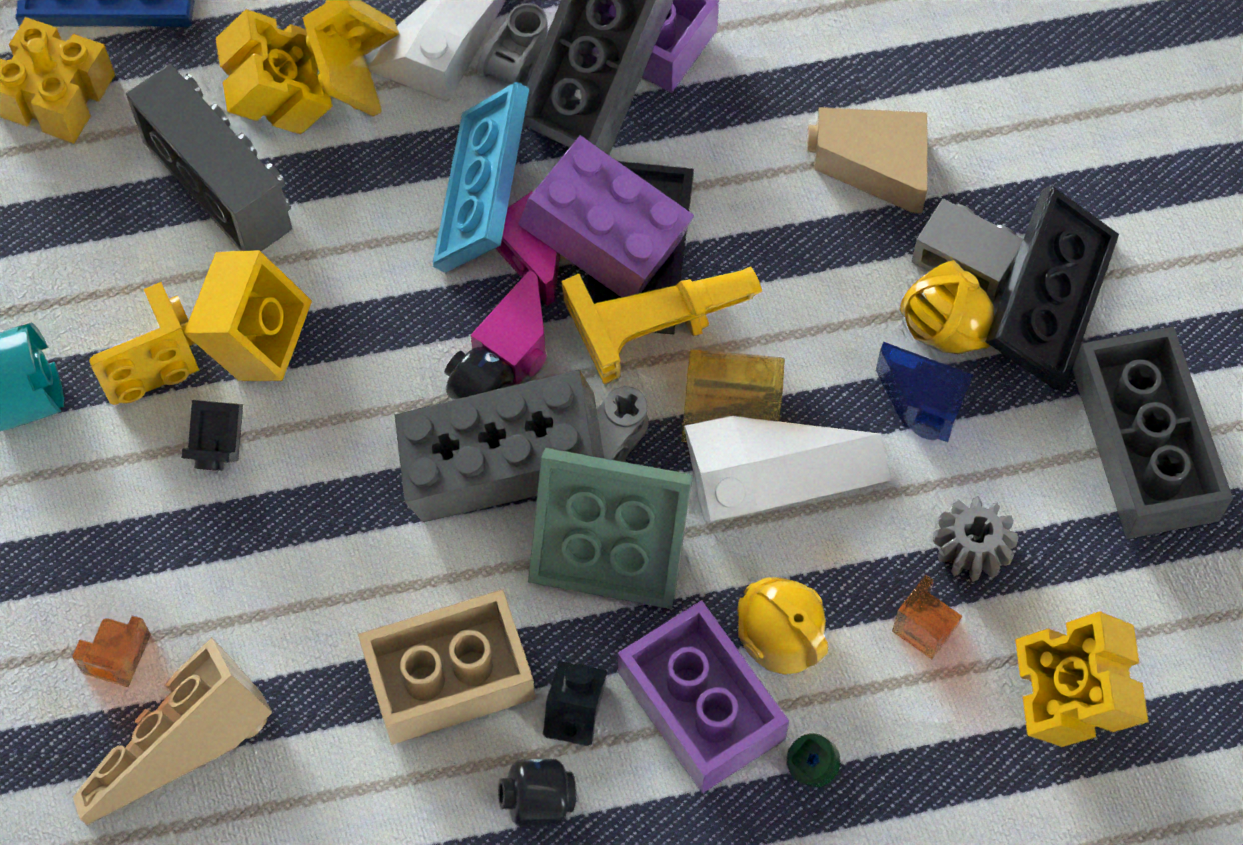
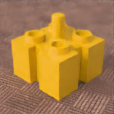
M246 9L216 37L220 68L229 75L223 81L228 113L258 121L265 115L272 126L301 135L332 108L331 97L322 90L318 82V66L315 56L310 52L306 44V36H308L306 29L290 24L285 30L277 28L275 18Z
M25 17L9 43L13 54L12 59L6 61L0 58V117L28 127L32 118L36 119L43 133L75 144L91 117L86 103L89 99L99 102L115 76L105 44L76 34H72L70 39L63 41L56 27Z
M1099 611L1066 622L1067 635L1047 628L1015 639L1020 677L1031 681L1033 690L1032 694L1023 696L1027 736L1064 747L1095 738L1096 726L1116 732L1149 722L1143 683L1130 678L1129 668L1140 663L1133 624Z

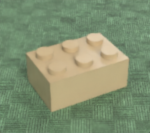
M503 589L358 634L391 745L536 699L533 677Z

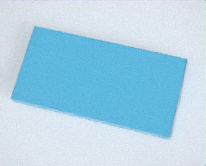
M519 82L509 85L462 113L433 258V267L444 273L501 246L529 88Z

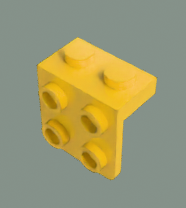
M326 0L325 4L302 17L308 34L306 36V44L310 52L315 56L320 72L318 74V82L322 90L329 97H334L354 109L374 117L381 113L382 109L365 55L399 35L396 22L391 17L361 0Z
M162 282L143 289L160 328L97 353L89 359L92 370L112 405L135 402L148 391L165 384H178L184 381L189 374L199 371L189 347L196 343L184 334L189 321L178 295L168 298Z

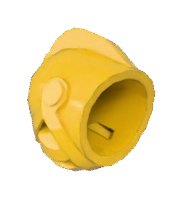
M954 260L940 264L918 279L901 300L899 310L905 317L907 326L914 339L921 343L932 345L938 350L950 354H963L972 350L990 347L985 341L995 317L994 305L987 293L979 286L977 278L970 272L964 271Z
M781 577L762 578V580L756 583H751L745 589V596L739 599L737 609L739 616L738 635L747 653L757 663L768 671L783 675L800 673L806 668L816 665L828 654V643L824 637L826 625L821 597L814 589Z

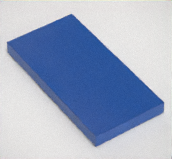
M18 0L15 18L19 26L27 17L50 26L192 27L194 0Z

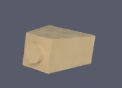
M819 107L817 125H808L807 152H815V170L907 211L922 213L927 194V112Z

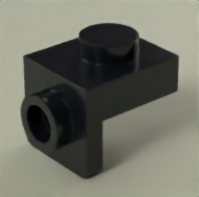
M192 400L188 448H182L181 458L195 460L194 468L217 471H223L224 462L239 461L243 404Z
M558 662L546 700L543 727L544 737L585 746L592 744L596 717L606 686L607 670L588 667L583 664Z

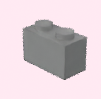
M942 199L916 239L912 263L931 271L940 264L954 260L964 271L970 272L977 278L979 286L987 293L993 304L1011 274L1023 239L1016 236L1008 227L995 225L975 215L970 208L964 205L953 204Z

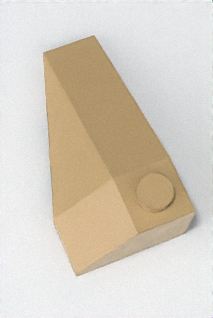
M212 637L167 681L165 686L171 692L156 711L151 712L144 709L135 720L137 727L129 744L126 747L117 746L113 748L73 796L79 819L83 823L89 825L235 749L245 738H252L264 727L267 717L273 712L263 694Z

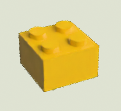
M260 250L215 252L184 334L238 381H283L312 300Z

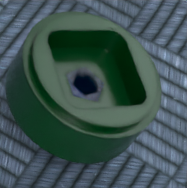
M810 733L800 736L792 743L787 753V767L790 774L796 780L809 787H821L830 783L840 768L841 759L837 747L830 740L819 734Z

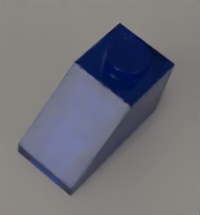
M883 341L876 372L903 426L912 429L916 435L924 439H940L948 443L967 397L973 374Z

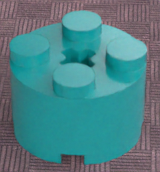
M32 322L0 332V431L10 430L61 412L60 408L64 407L63 388L55 362L48 363L44 353L41 351L49 347L39 329Z

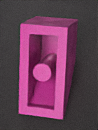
M531 191L507 208L501 246L495 249L521 278L529 270L537 274L540 299L548 306L555 301L561 254L518 225L527 200L533 193Z
M531 270L523 276L470 335L472 349L484 347L512 367L514 372L513 383L516 385L520 384L527 375L533 377L541 369L547 357L537 274Z

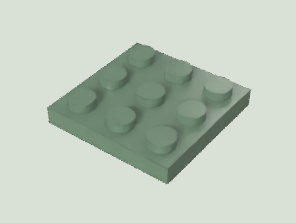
M545 448L541 457L528 582L672 609L676 594L693 475Z

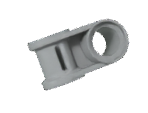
M526 3L516 6L510 12L494 38L484 47L477 65L478 74L484 77L492 75L509 85L515 82H519L524 86L527 85L548 34L547 15L541 7ZM530 30L535 31V32L529 33V34L523 33V32H525V31H530Z
M623 386L614 389L597 408L604 459L624 462L628 454L648 431L647 401L642 392L634 387Z

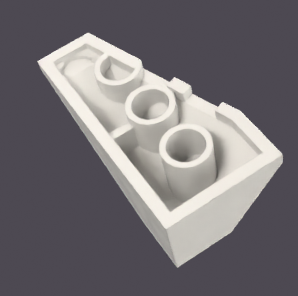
M426 0L397 26L399 35L381 45L369 66L370 72L449 102L506 0Z
M728 416L684 426L703 520L711 522L891 481L880 433Z

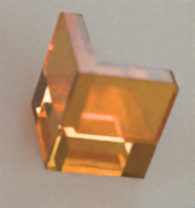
M925 575L898 609L892 632L930 659H933L958 627L963 616L930 594L934 580Z
M132 616L128 624L105 618L100 624L93 643L80 639L72 658L82 674L129 688L151 633L143 618Z

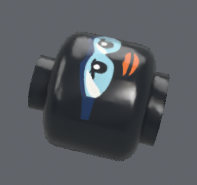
M484 347L473 348L466 354L462 351L457 352L451 358L444 371L449 376L446 393L452 400L516 385L513 383L514 372L512 367Z
M557 759L517 760L511 766L508 778H500L498 800L500 809H508L512 821L519 827L559 825L564 821L567 813L574 811L576 804L575 777L571 771H566L564 765Z

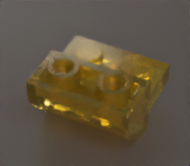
M690 349L681 442L687 443L685 425L728 416L780 421L785 358Z

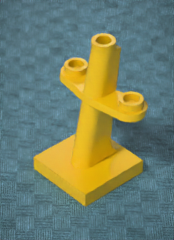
M751 266L741 271L697 281L683 280L675 286L595 304L579 273L562 281L564 303L604 385L621 377L619 354L624 345L629 341L685 322L692 336L703 334L702 329L709 326L707 314L751 300L755 295L762 292L761 284Z

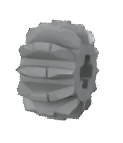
M979 496L972 499L970 508L958 499L953 503L952 513L945 511L941 513L938 520L940 529L935 531L933 542L935 545L942 547L937 556L939 562L954 561L951 570L953 576L960 574L964 568L969 570V576L973 582L979 579L982 570L991 578H994L999 574L1000 565L1007 566L1012 562L1014 553L1011 549L1015 548L1018 543V533L1010 531L1014 522L1012 515L997 516L1000 508L998 501L991 504L989 509L982 507ZM973 535L979 536L978 543L972 541Z

